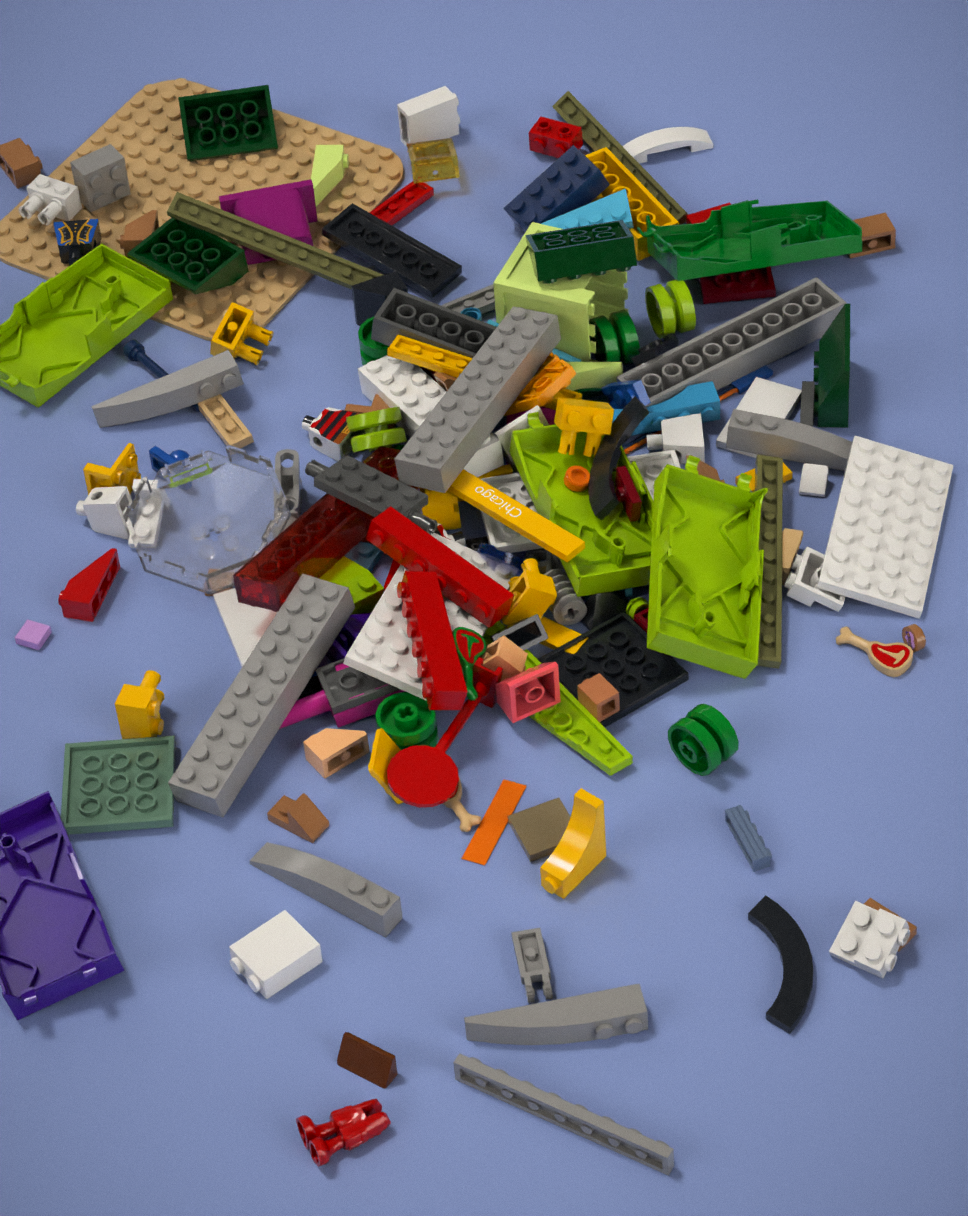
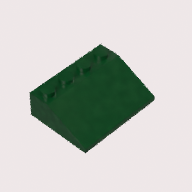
M269 85L178 97L187 161L278 149Z
M170 218L127 253V256L195 295L233 285L249 272L243 249L215 234L175 218Z
M623 220L525 235L535 276L538 282L542 281L545 284L554 283L557 281V278L567 277L569 280L581 278L582 274L591 273L593 276L606 274L607 270L616 269L618 272L630 270L632 266H637L634 236Z
M850 304L843 306L820 339L819 351H814V366H819V368H814L813 381L818 383V385L814 386V400H818V402H814L813 417H818V427L848 428Z

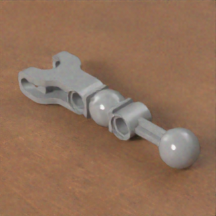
M291 449L278 451L275 456L276 520L271 528V536L274 540L278 577L270 585L269 596L271 601L278 607L283 605L298 581L294 578L293 572L294 567L299 562V542H301L304 533L300 522L302 481L300 478L299 454ZM286 459H291L293 466L284 468L281 463Z

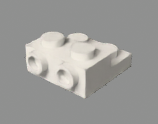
M806 547L802 555L797 554L791 567L795 571L789 574L784 587L788 588L786 596L809 607L816 601L839 612L846 596L817 588L824 554Z
M855 901L829 953L831 956L883 979L886 972H891L897 961L896 953L900 945L904 946L909 939V925L907 920L883 909L878 911Z

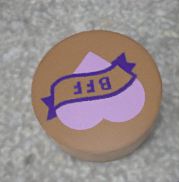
M911 624L903 628L902 638L904 644L910 646L913 653L925 648V635L918 625Z

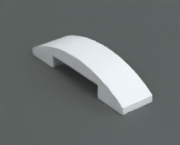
M671 127L639 136L623 147L638 163L647 162V154L688 146L692 153L713 148V143L706 130L694 127Z

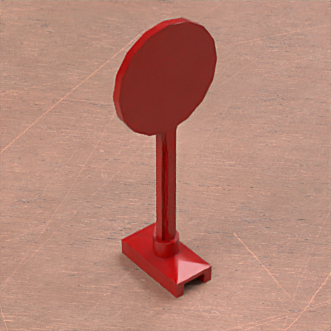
M478 657L473 666V686L478 693V697L474 701L466 700L462 710L458 712L435 747L427 745L410 746L400 750L391 758L386 775L387 784L394 796L405 804L421 808L435 807L445 803L455 794L459 783L458 768L446 752L479 703L490 708L494 707L497 702L495 684L501 682L503 668L498 666L494 672L484 667V659Z

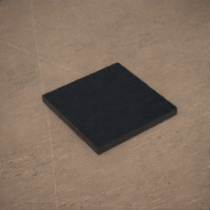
M624 611L538 659L541 663L556 662L558 664L559 682L577 700V685L598 673L619 692L620 711L601 721L600 723L604 727L609 726L689 680V673L670 655L647 648V633ZM589 638L575 654L565 652L568 648Z

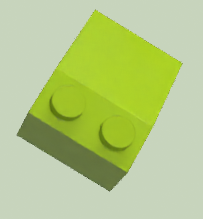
M337 551L293 572L296 580H299L302 574H306L348 587L355 605L351 615L371 613L384 592L383 586L368 569Z

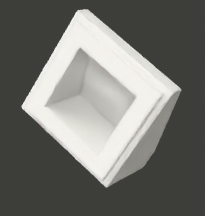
M808 463L803 464L799 494L825 497L829 467Z

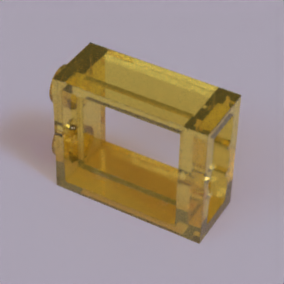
M452 138L406 144L413 183L459 178L458 158ZM435 170L438 171L436 175L433 174Z

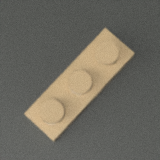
M221 394L197 403L201 413L231 452L254 442L252 434Z

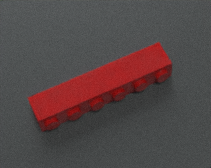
M390 506L371 520L366 540L409 571L436 572L442 595L488 628L492 627L508 614L514 598L513 593Z
M405 571L402 582L398 583L397 595L398 598L402 599V615L407 619V635L412 639V655L417 659L418 678L422 679L423 698L427 699L429 710H462L468 691L437 573Z

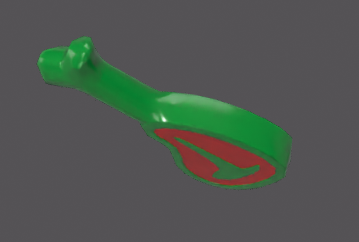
M457 627L452 631L468 691L466 697L470 701H474L478 697V693L473 686V666L478 657L485 653L487 645L479 633L465 627Z

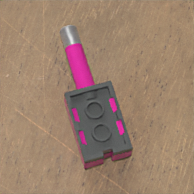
M344 659L315 669L322 691L297 700L279 729L331 711L339 728L376 714L378 705L385 698L395 693L406 691L343 664Z

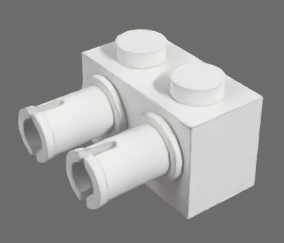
M39 174L27 186L29 199L19 207V213L23 218L27 216V219H30L36 211H39V221L42 224L46 223L47 226L56 217L70 221L82 209L78 186Z

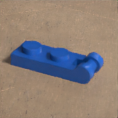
M642 380L614 382L602 387V393L604 396H607L609 405L613 409H624L635 396L644 406L651 403Z

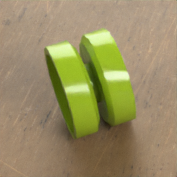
M683 280L669 281L666 283L665 288L661 284L646 288L645 304L653 331L659 339L664 338V336L670 333L675 334V330L684 333L695 329V308L690 291Z
M400 407L346 417L348 430L352 432L365 430V434L351 439L353 453L365 450L371 452L386 449L394 444L407 442L403 428L388 429V425L399 423L402 420Z

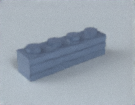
M741 805L726 809L725 822L753 872L770 867L771 852L769 848H765L763 837L758 836L756 825L751 823L748 811H744Z

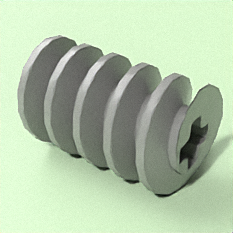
M556 568L546 572L544 575L553 578L557 591L555 602L549 606L555 620L561 625H573L581 621L587 613V607L582 598L577 597L565 570Z

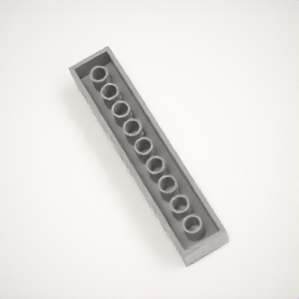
M816 277L617 376L616 380L617 382L642 380L651 401L645 407L669 400L689 385L713 381L717 391L731 384V382L821 338L847 302Z
M513 306L396 456L395 464L400 482L406 485L446 493L561 340L557 315Z
M306 574L301 575L169 780L168 784L177 802L224 817L316 671L315 669H317L355 609L348 587Z

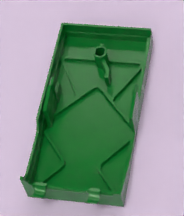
M758 199L746 200L721 207V210H712L709 218L702 223L656 226L652 224L650 216L647 215V231L642 232L637 227L638 232L643 237H647L648 253L677 281L862 252V227L828 200L752 207V204H759Z

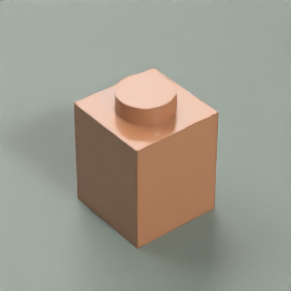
M600 673L577 685L578 701L599 722L620 711L619 692Z

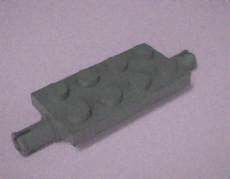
M348 455L331 467H327L316 460H311L306 465L305 473L314 477V487L373 517L378 516L391 506L430 535L436 531L437 521L420 513L421 508L428 504L427 494Z

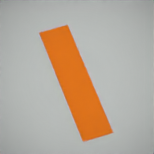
M503 779L461 859L481 865L486 864L508 823V815L513 813L526 785Z

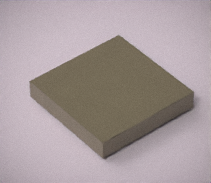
M559 797L508 815V823L530 862L553 853L570 820V815Z

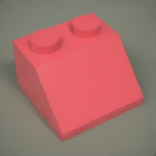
M556 662L542 663L495 684L497 703L512 723L561 702L559 670Z

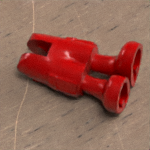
M371 1099L354 1106H345L330 1113V1121L323 1124H314L307 1115L296 1118L298 1131L307 1150H310L311 1157L317 1166L325 1165L330 1157L342 1148L350 1151L376 1135H380L382 1131L388 1128L391 1121L387 1113L381 1112L382 1105L378 1099ZM336 1134V1137L329 1140H325L331 1137L332 1135Z

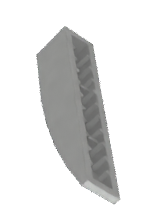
M229 350L91 407L99 428L174 412L234 389L244 383L237 363Z
M737 409L732 411L726 441V448L779 457L800 463L825 465L831 469L841 471L846 469L852 442L806 424Z
M268 842L250 860V865L385 938L403 919L399 896L328 860L300 850Z
M633 984L464 1017L467 1040L496 1044L551 1045L608 1039L612 1036L627 1033L634 1034L642 1030H648V1013L640 984Z

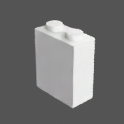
M446 86L397 104L401 142L411 153L459 134L460 117L457 112L459 101L456 94L452 93Z
M286 910L229 946L231 954L229 962L234 972L238 975L242 974L247 979L250 988L254 992L259 991L266 999L323 962L320 944Z

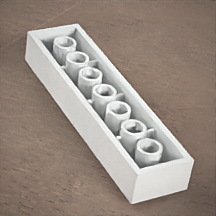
M387 355L357 368L362 393L372 402L375 394H378L389 408L400 407L402 420L395 424L403 428L410 438L447 392L418 365ZM491 432L464 467V470L479 477L503 466L504 460L500 439Z

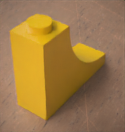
M582 788L574 794L572 814L559 844L540 867L541 886L547 892L556 894L563 899L606 857L604 801Z

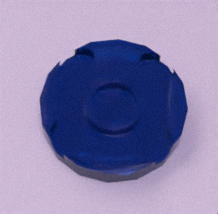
M486 543L479 545L478 553L518 570L519 574L523 573L521 568L523 559L510 552L497 550L493 545Z

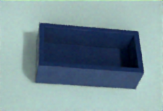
M573 145L503 209L525 233L532 222L541 224L591 203L610 184L601 171Z

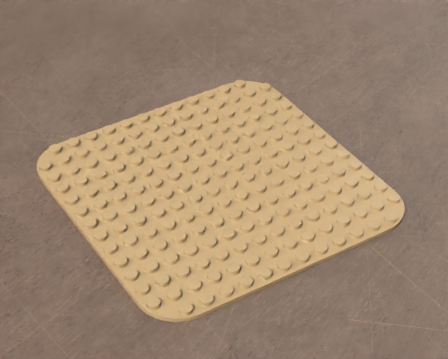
M178 78L176 80L145 85L142 90L126 102L48 176L75 185L70 162L109 144L124 157L131 194L92 212L81 203L82 209L70 221L98 219L102 236L100 244L125 256L124 249L120 248V235H124L125 226L151 210H157L159 226L161 227L172 218L167 215V210L177 192L220 209L219 196L311 179L316 145H344V153L349 155V168H345L343 179L316 207L318 222L309 223L314 247L335 254L341 246L322 235V228L352 203L367 212H371L397 189L402 182L404 172L401 159L389 148L272 109L278 149L187 161L178 97L220 91L196 82L187 81L185 78ZM27 195L0 221V261L49 280L70 266L69 263H61L54 229V222L66 220L56 217L47 226L46 223L42 224L39 221V211H36L30 219H27V216L23 218L19 213V207L29 199ZM224 239V240H226V241H228V242H230V243H232V244H234L235 246H237V247L240 248V245H239V244L234 243V242H232V241H229V240H227V239ZM273 260L248 265L249 272L233 285L196 295L170 281L173 300L149 319L198 338L211 341L229 306L234 302L254 311V324L264 328L314 274L282 261Z

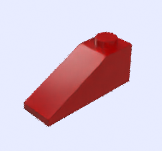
M111 548L68 581L58 598V603L62 608L64 617L90 622L94 621L120 569L117 549Z

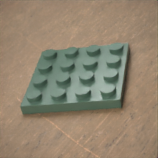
M174 735L66 743L61 818L67 833L82 834L173 827L174 795L168 782L175 772L176 742Z

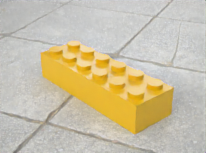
M607 147L585 155L601 171L610 184L592 202L626 189L634 228L629 230L634 236L636 259L640 261L651 256L648 253L647 237H643L637 230V227H639L642 232L647 231L646 216L649 215L650 221L656 226L679 225V222Z

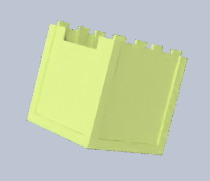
M532 222L493 282L496 323L500 324L513 306L557 315L561 340L555 348L581 359V362H598L597 360H592L590 356L591 353H596V342L590 341V336L594 337L596 333L595 325L589 324V319L604 315L609 320L610 313L623 309L628 312V309L625 308V300L628 299V289L624 288V283H627V272H618L614 269L607 270L606 274L593 276L589 273L582 274L581 278L574 280L564 277L557 278V281L554 283L545 284L542 281L538 282L525 235L561 230V228Z

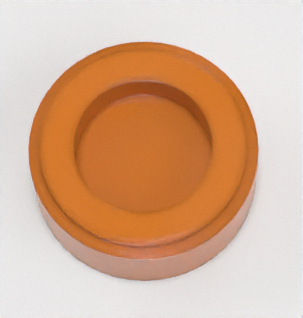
M581 466L569 467L564 476L566 487L575 492H582L588 488L590 480L589 471Z

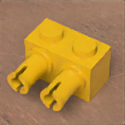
M232 302L211 339L210 354L215 356L229 350L234 360L240 357L254 363V365H258L263 351L245 344L244 341L249 337L268 346L274 332L254 324V311Z
M558 397L554 423L562 430L558 452L561 454H567L568 452L569 455H574L577 433L586 432L583 455L587 457H592L593 455L595 458L602 436L605 434L610 435L614 409L609 403Z
M529 558L524 560L521 564L523 573L508 581L509 591L514 594V598L508 614L502 618L503 624L510 625L535 614H538L541 620L548 607L555 602L557 591L553 578L540 574L536 559Z
M146 671L140 686L123 685L115 702L122 739L157 737V735L162 734L164 721L161 719L159 711L165 697L162 691L156 689L161 681V676L156 671Z

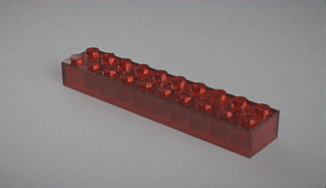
M380 446L362 462L399 481L395 458L401 450ZM408 485V486H410V487H412V488H415V489H417V490L419 489V487H415V486ZM326 493L233 575L238 602L278 612L302 574L315 578H320L367 536L370 522L375 517Z

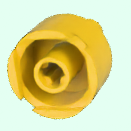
M419 487L421 492L428 495V504L422 508L423 515L442 524L445 531L461 528L456 495L448 490L446 493Z

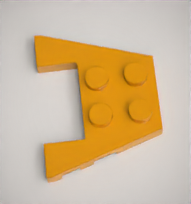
M551 352L538 369V373L528 382L504 416L530 410L537 405L544 407L550 404L554 399L553 396L558 391L568 387L571 383L570 380L577 373L570 364L563 359L560 360L556 354L554 355Z

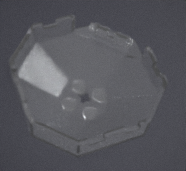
M231 445L225 447L228 457L202 450L201 453L182 461L180 460L170 465L165 464V467L159 469L151 486L147 476L141 479L134 492L135 498L131 506H127L122 515L145 572L210 595L261 575L291 517V513L270 459L261 455L259 458L247 455L246 450ZM212 531H215L216 534L221 533L215 542L212 539L207 540Z

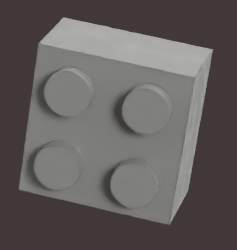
M111 144L70 162L74 184L78 186L81 203L90 212L131 194L125 159Z

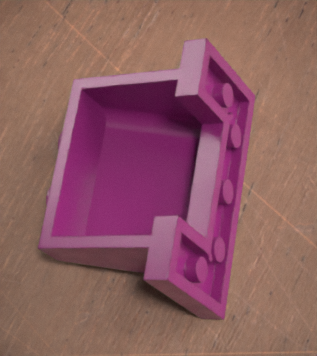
M312 179L219 196L221 210L314 246L309 223L318 222ZM240 245V248L245 251L247 265L277 260Z

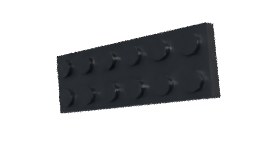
M353 203L322 228V235L386 273L397 271L405 284L431 299L462 273V266Z

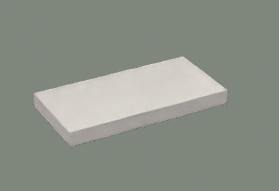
M756 377L736 409L788 420L801 399L802 390ZM729 419L716 439V447L756 458L759 454L726 448Z
M263 580L213 594L214 602L241 667H243L277 614Z

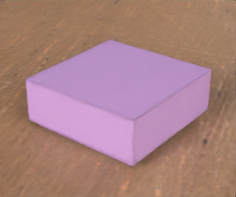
M27 619L15 636L16 644L40 650L52 633L51 627Z

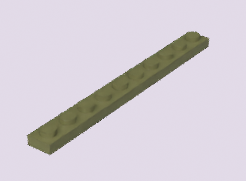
M569 91L552 106L568 124L582 127V138L594 151L607 147L679 222V225L686 222V215L689 214Z
M179 192L176 193L167 210V215L351 290L352 285L383 275Z
M757 455L755 460V491L768 488L761 505L759 551L761 549L764 550L757 666L779 669L782 645L783 458Z

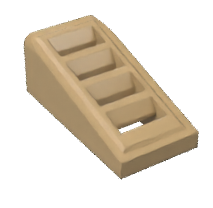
M784 528L782 531V585L785 584L795 556L798 553L803 538V531Z

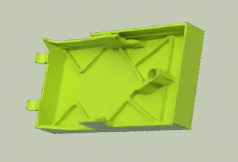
M100 244L55 277H51L45 283L42 282L29 295L14 305L10 318L0 325V386L39 408L172 301L173 295L170 280Z
M539 412L528 413L527 417L530 428L512 431L509 453L538 514L585 541V549L568 563L560 559L577 597L650 585L653 499L636 462L633 461L632 464L629 462L621 445L619 449L621 455L617 467L626 466L641 498L642 505L639 521H629L622 503H619L603 520H600L595 516L591 508L588 488L582 492H575L564 484L565 473L571 466H581L587 469L589 473L591 471L594 457L593 455L592 457L583 455L587 433H577L574 455H569L568 452L567 454H561L558 452L562 430L556 424L544 426L543 423L541 424ZM616 471L612 472V480L614 481V485Z
M689 455L685 464V470L667 464L654 481L647 648L746 679L758 664L764 550L761 549L759 551L761 505L768 488L750 492L749 483L752 476L744 473L740 474L737 487L699 475L697 466L700 458Z

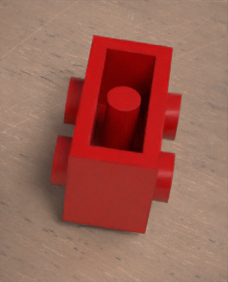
M540 116L529 131L530 151L559 158L573 145L578 150L583 146L582 127Z

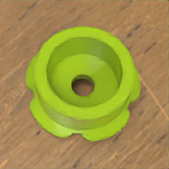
M642 597L630 600L626 607V613L634 620L635 614L649 607L648 601Z

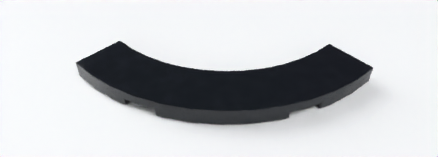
M636 396L614 420L610 435L605 434L593 460L588 494L591 508L595 516L600 520H603L620 503L616 496L614 481L612 480V472L616 471L621 455L619 449L630 438L641 421L649 414L647 408Z
M765 895L748 913V920L757 925L770 938L772 943H775L780 953L783 966L782 985L777 998L766 1012V1020L790 1034L804 1015L812 991V955L808 942L796 921L778 903Z

